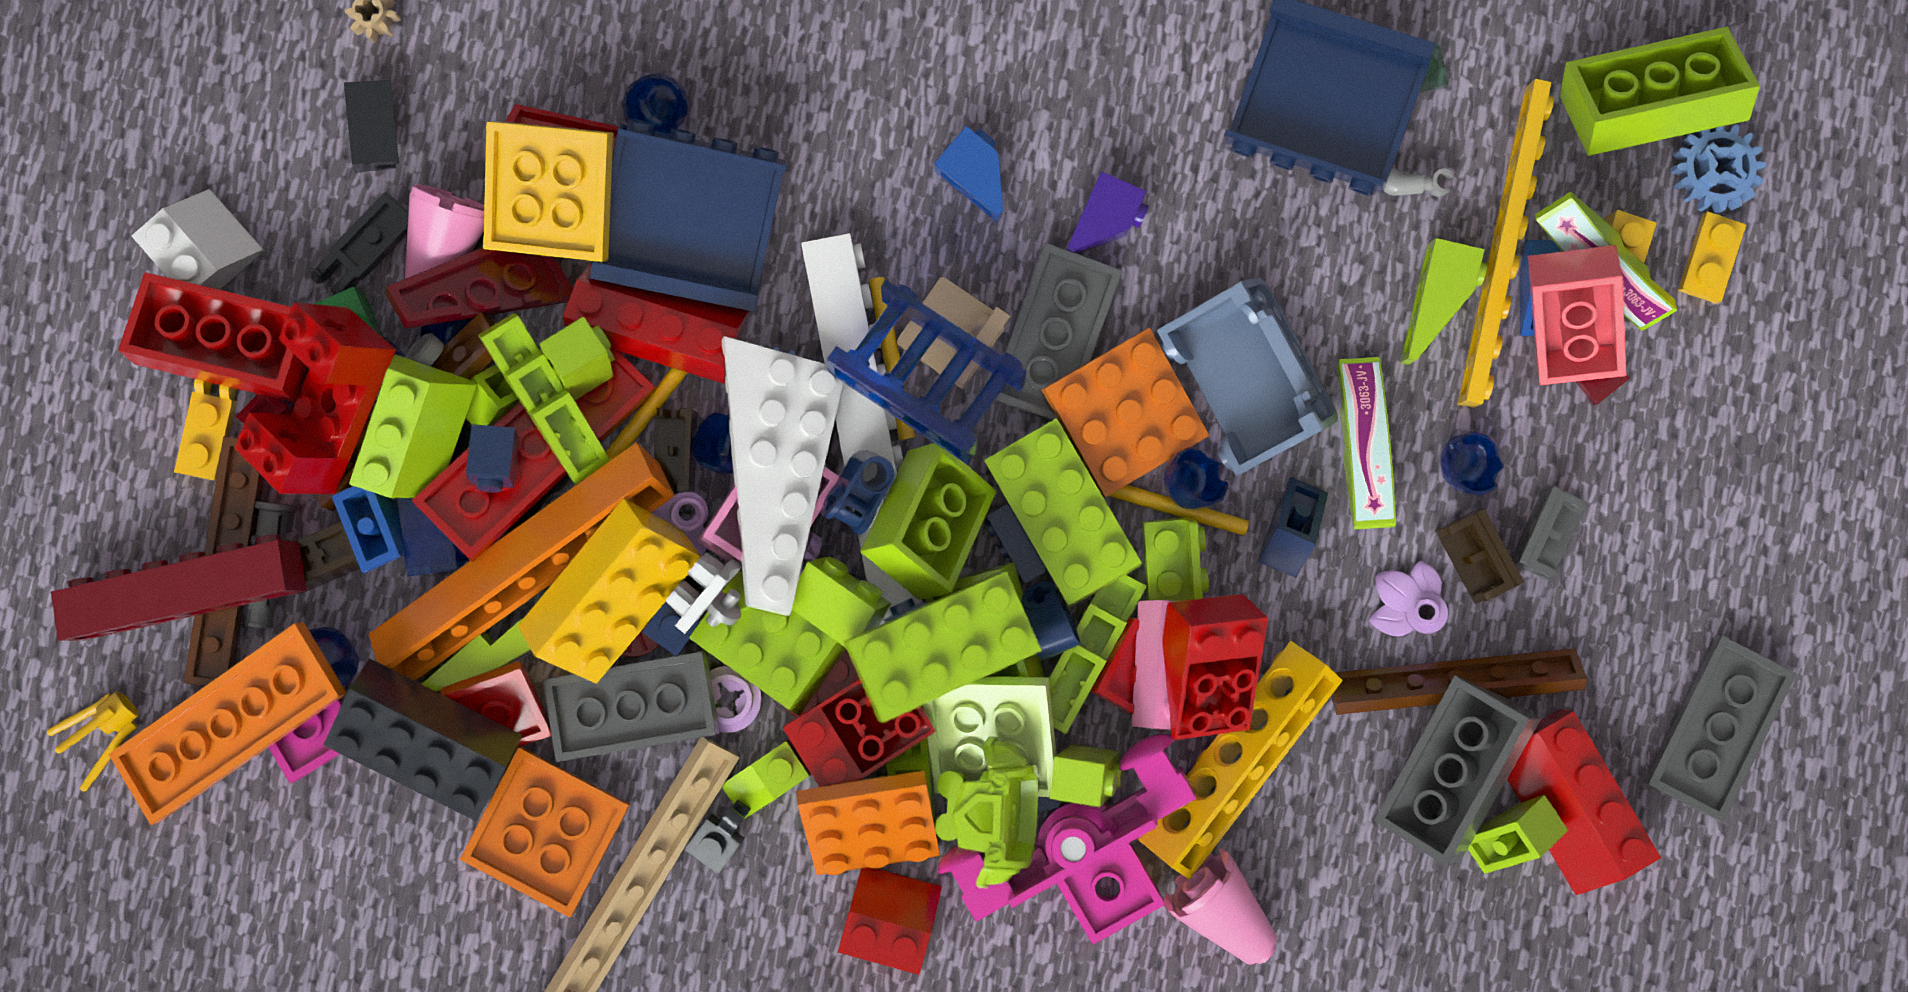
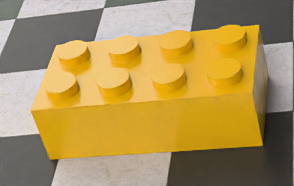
M623 498L517 627L535 657L597 684L662 607L674 589L688 576V572L702 556L683 530Z

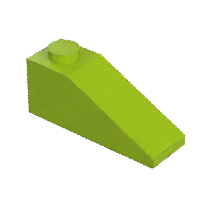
M1435 238L1427 244L1400 363L1409 365L1416 361L1475 291L1476 286L1480 287L1482 285L1487 270V263L1482 262L1485 249Z

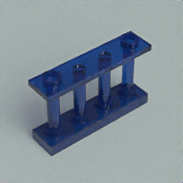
M885 280L881 285L882 302L888 306L855 350L850 349L847 353L838 346L833 349L827 357L828 372L968 465L977 453L978 439L974 437L975 432L973 429L1007 383L1019 391L1023 389L1027 371L1023 369V364L1013 355L1007 352L999 354L919 302L918 296L907 286L898 284L896 287ZM904 315L922 327V330L891 372H885L883 375H880L869 367L870 363L868 360L899 318ZM939 338L956 349L957 352L926 395L915 398L904 390L905 386L903 383L934 340ZM971 360L991 372L992 375L960 420L954 419L952 422L939 413L940 409L938 406Z

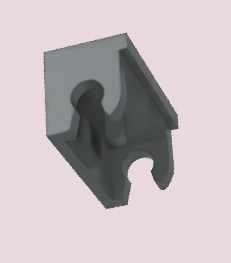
M1555 486L1543 488L1511 557L1514 564L1550 582L1553 581L1558 573L1556 570L1579 519L1584 514V511H1586L1589 503Z

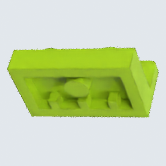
M1192 517L1142 521L1147 601L1202 599L1203 593L1209 591L1207 569L1201 568L1200 552L1206 551L1204 527H1198L1197 521Z

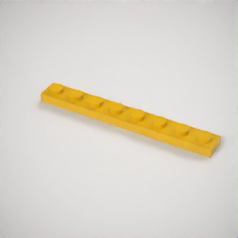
M1534 79L1524 89L1488 257L1486 275L1482 285L1458 397V405L1474 408L1482 405L1484 399L1488 400L1492 393L1494 376L1489 375L1492 359L1496 360L1502 347L1503 337L1498 335L1501 319H1506L1511 305V296L1506 295L1509 279L1513 280L1515 278L1520 263V256L1515 255L1518 240H1522L1526 233L1528 216L1523 215L1526 200H1531L1537 183V177L1532 175L1535 160L1538 161L1541 158L1545 146V136L1540 135L1543 120L1547 121L1549 119L1554 103V97L1549 96L1551 82Z

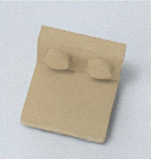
M940 277L897 339V345L963 390L1009 324L1010 315L998 307L992 310L945 277Z

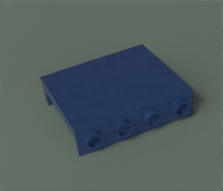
M1273 0L1270 7L1271 17L1230 130L1226 129L1224 134L1226 142L1232 145L1230 150L1250 158H1254L1255 153L1271 157L1270 163L1286 170H1293L1294 166L1310 170V177L1322 182L1332 183L1334 178L1350 183L1348 188L1359 194L1372 196L1374 191L1383 194L1433 59L1436 43L1298 0Z
M629 119L628 125L619 123L612 157L608 260L603 262L592 261L590 278L756 312L759 298L758 286L783 171L786 172L787 168L785 160L778 158V151L764 147H754V152L737 149V142L713 137L712 143L695 140L696 134L687 130L671 128L670 134L653 131L654 124L646 121Z

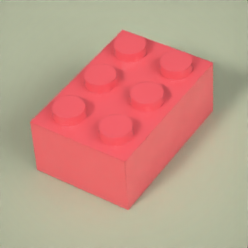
M1612 245L1528 256L1535 356L1540 385L1626 376L1623 275L1617 246Z

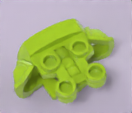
M995 736L988 737L983 745L984 756L989 770L983 771L979 781H967L964 774L957 770L944 772L937 781L938 792L947 798V813L942 814L936 819V834L945 841L957 839L959 848L985 852L984 866L976 881L979 888H988L990 885L1007 882L1013 875L1019 873L1021 869L1028 868L1034 856L1039 795L1038 768L1036 765H1029L1027 758L1022 757L1016 746L998 741L999 738Z

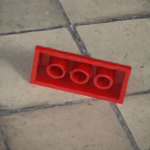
M592 262L578 277L563 314L565 328L584 317L591 328L597 325L601 328L611 344L609 349L725 384L726 366L722 339L725 336L740 340L750 311L591 279L590 270Z
M147 272L143 274L118 348L121 354L138 366L293 403L298 398L308 367L279 340L283 324L291 309L290 306Z
M1559 709L1540 720L1507 781L1520 803L1545 795L1568 829L1549 849V852L1573 893L1579 895L1625 880L1661 859V856L1576 713L1571 710Z

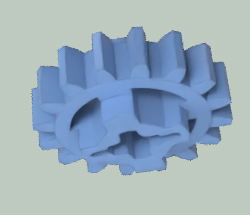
M1734 124L1726 131H1724V126L1710 130L1694 132L1695 136L1689 134L1684 137L1681 142L1685 148H1679L1673 153V157L1681 161V163L1670 169V173L1681 176V180L1674 185V188L1682 189L1685 187L1688 191L1683 201L1687 203L1696 198L1699 200L1697 210L1703 211L1712 204L1714 214H1719L1725 211L1726 207L1732 211L1742 206V200L1746 202L1754 198L1756 194L1752 188H1756L1764 182V179L1756 175V172L1766 168V163L1756 161L1755 156L1763 151L1761 146L1750 147L1749 142L1752 140L1753 134L1749 133L1741 138L1738 136L1739 125ZM1714 142L1725 144L1727 147H1718ZM1718 162L1722 165V167L1719 170V173H1717V171L1715 170V168L1718 166ZM1710 188H1719L1721 191H1723V192H1726V191H1727L1728 193H1725V194L1714 193V192L1709 191V189H1710Z

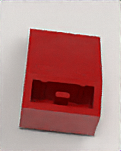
M1244 594L1167 602L1162 645L1170 711L1171 737L1174 740L1250 730L1268 617Z
M860 678L782 727L819 787L859 781L936 732L921 706L884 723L880 722L875 715Z

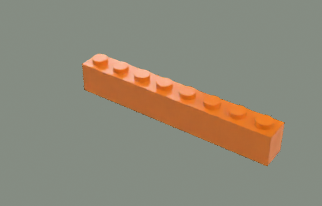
M637 442L490 546L475 561H469L370 632L368 635L376 661L416 681L551 585L623 498L650 513L674 497L673 491L659 462Z

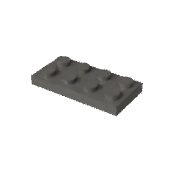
M1045 243L989 399L1050 421L1056 419L1057 417L1041 389L1091 360L1123 270Z
M1716 635L1643 783L1724 823L1797 673L1723 635Z
M706 651L609 668L597 684L576 674L543 680L556 762L720 734Z

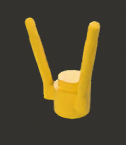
M115 691L112 695L107 693L96 703L62 720L47 730V734L53 736L93 715L91 721L55 747V752L58 754L64 752L97 727L106 734H111L113 731L118 732L80 785L81 791H87L111 759L108 754L120 747L125 738L138 728L133 720L139 716V711L128 697L120 691Z

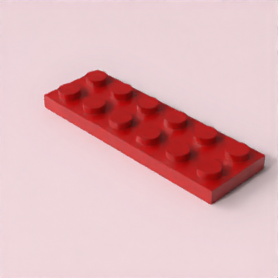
M610 349L615 360L610 362L614 377L575 400L576 405L600 443L656 391L655 386L619 351ZM520 402L493 425L515 428L519 435L520 447L514 488L503 487L501 492H485L478 490L476 485H472L466 475L468 448L411 500L472 562L567 475V472Z

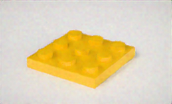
M488 121L486 123L483 249L599 262L607 261L609 254L613 133Z

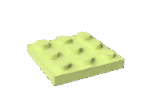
M983 677L923 704L924 712L936 730L935 733L927 737L935 793L940 794L937 788L939 776L949 770L960 771L964 774L967 781H979L983 771L989 770L984 756L983 745L988 737L995 736L999 738L998 741L1016 746L1022 757L1027 758L1029 765H1036L1039 772L1038 797H1050L1054 757L1057 754L1049 678Z

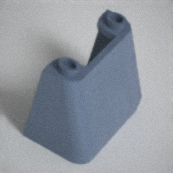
M1260 277L1237 283L1157 330L1161 338L1159 345L1169 361L1175 360L1179 364H1187L1224 431L1225 436L1221 438L1222 447L1218 449V453L1223 464L1229 470L1233 469L1236 476L1321 432L1338 421V414L1330 396L1275 296Z

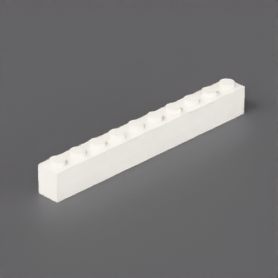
M850 233L802 242L801 245L824 363L846 369L835 417L844 466L847 465L848 460L854 453L868 450L886 458L892 464L895 479L898 473L897 470L900 469L903 462L900 445L892 446L889 430L897 429L893 405L884 406L881 391L882 389L889 388L885 364L876 365L873 350L881 348L877 324L869 325L866 309L873 308L869 283L860 284L858 269L865 268L861 243L853 244ZM875 462L868 464L864 468L863 479L865 482L875 477L877 473ZM890 487L877 509L873 522L863 534L858 535L860 548H862ZM862 554L867 582L872 583L882 591L881 596L892 603L890 607L910 598H913L915 605L923 602L922 599L918 600ZM888 609L883 619L892 616L890 609Z

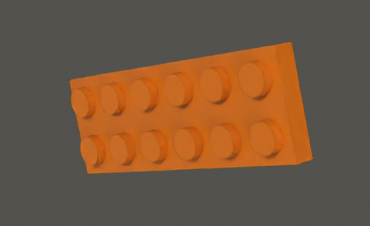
M294 623L108 755L150 825L166 819L343 697L347 692L305 623Z

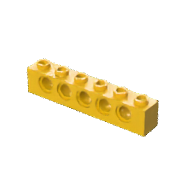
M1290 641L1284 650L1274 657L1271 667L1257 683L1250 730L1218 734L1211 745L1198 756L1196 764L1187 774L1188 780L1196 791V799L1157 820V827L1140 836L1138 840L1170 867L1190 880L1343 680L1325 663ZM1293 687L1291 692L1284 696L1285 692L1289 688ZM1267 720L1266 724L1259 729L1260 725ZM1242 753L1240 758L1233 763L1235 757ZM1216 786L1214 792L1208 796L1209 791ZM1190 819L1188 826L1183 829L1185 822Z

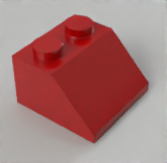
M861 868L838 953L920 975L942 886L879 868Z

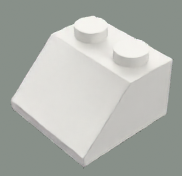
M210 189L161 209L131 235L168 278L218 290L264 252L263 248Z

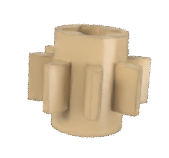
M355 0L352 8L345 9V13L350 18L357 20L351 25L350 29L356 35H360L366 30V36L372 43L376 42L377 35L386 34L392 37L393 33L390 28L393 22L401 21V17L396 12L389 10L394 6L395 1ZM376 8L379 10V14H374ZM367 15L371 16V21L366 19Z

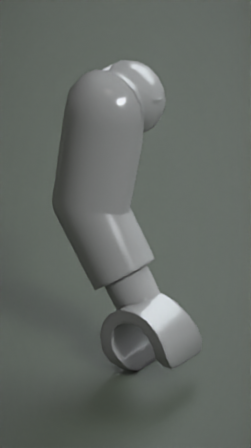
M1393 167L1384 192L1389 195L1398 196L1422 194L1423 191H1430L1435 197H1443L1451 191L1441 188L1437 184V177L1442 176L1445 179L1451 180L1453 173L1449 169H1440L1432 176H1424L1422 173L1404 174Z

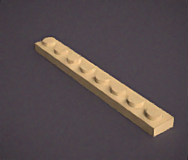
M706 737L699 739L544 992L597 991L740 757L737 754Z

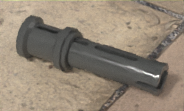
M256 501L255 508L259 509L256 535L251 536L252 545H255V538L272 534H280L282 540L290 541L286 538L289 513L294 512V505ZM276 598L249 604L245 625L257 628H273Z

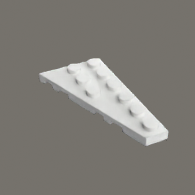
M724 336L722 339V349L725 355V383L729 399V427L734 481L738 497L739 509L737 514L738 525L741 530L743 552L741 558L746 606L788 616L791 614L846 369Z

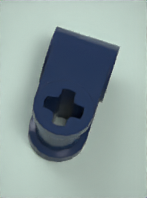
M868 450L854 453L848 460L837 483L826 496L821 510L822 516L827 519L834 517L851 526L853 533L857 535L863 534L873 522L881 501L893 483L894 468L886 458ZM875 462L877 473L873 479L865 482L863 479L864 468L868 464ZM847 505L853 508L854 512L848 511L847 509H845V506Z
M1042 581L1030 586L1024 592L1021 603L1041 648V651L1036 653L1039 659L1044 661L1081 645L1072 616L1068 609L1062 606L1059 593L1054 584Z

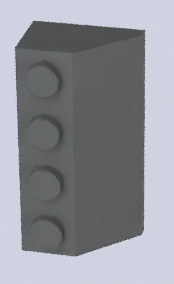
M1455 675L1374 821L1445 866L1460 863L1541 718L1506 697Z

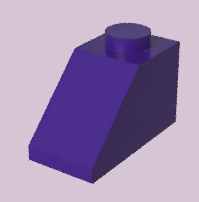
M1101 171L1069 242L1067 251L1080 254L1127 236L1131 225L1140 228L1149 205L1142 203L1147 191Z

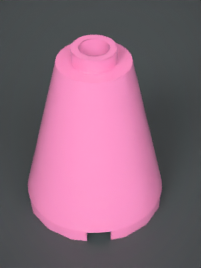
M421 184L413 185L409 194L405 279L471 253L484 232V204L465 197V200L453 196L452 192Z
M1218 849L1220 855L1217 856L1210 853L1190 880L1179 873L1174 879L1178 888L1173 896L1167 891L1164 897V907L1173 917L1246 964H1261L1271 958L1276 950L1277 935L1236 862L1227 851Z

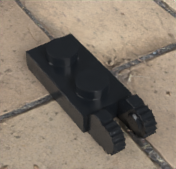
M387 191L383 193L328 250L330 253L311 273V279L317 284L323 283L331 277L342 263L348 271L333 285L329 291V296L331 297L351 287H355L359 280L363 281L407 235L408 211Z

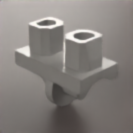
M705 553L688 572L705 590L700 594L683 580L665 600L682 616L675 626L685 634L706 609L710 613L706 620L712 627H716L720 622L726 625L735 624L741 616V609L736 603L740 599V594L733 589L727 594L721 591L742 566L733 558L724 566L720 561Z

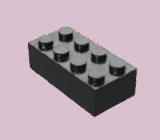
M369 658L349 688L323 745L477 822L523 735Z

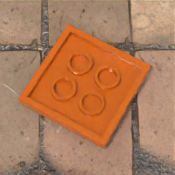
M1150 328L1144 329L1041 389L1103 498L1209 436Z
M521 746L518 747L459 860L571 918L625 818L631 803Z
M925 771L796 791L797 805L816 875H838L848 870L867 867L875 869L884 867L887 864L905 861L921 862L931 857L940 856Z

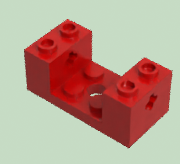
M293 302L288 317L283 324L279 340L310 368L291 414L249 413L234 449L280 494H335L396 349L349 307Z

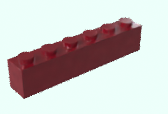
M280 534L265 535L255 538V545L243 547V543L218 546L217 554L206 556L205 552L186 553L179 555L180 562L168 565L167 560L152 561L141 564L142 571L131 573V569H118L105 572L104 580L94 582L93 577L67 581L68 588L51 591L58 641H86L306 592L307 588L299 542L282 540Z

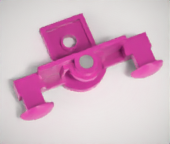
M1165 733L1151 735L1132 745L1123 754L1119 762V770L1125 771L1134 768L1144 785L1138 791L1111 806L1107 803L1097 807L1064 802L1060 804L1059 808L1053 809L1040 828L1031 865L1028 868L1021 869L1019 873L1013 875L1007 882L990 885L988 888H979L976 881L984 866V855L981 851L959 848L958 844L947 851L941 858L937 868L938 874L951 871L963 891L961 898L975 922L1007 904L1014 908L1057 884L1093 945L1164 906V897L1131 841L1157 827V820L1196 799V791L1181 766L1175 769L1164 750L1174 739L1170 734ZM1103 877L1116 879L1120 885L1119 892L1112 897L1102 896L1096 889L1098 880Z

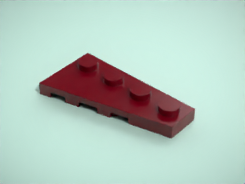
M481 248L386 286L385 295L403 326L407 329L474 318L480 312L485 315H493L567 303L573 287L553 256Z

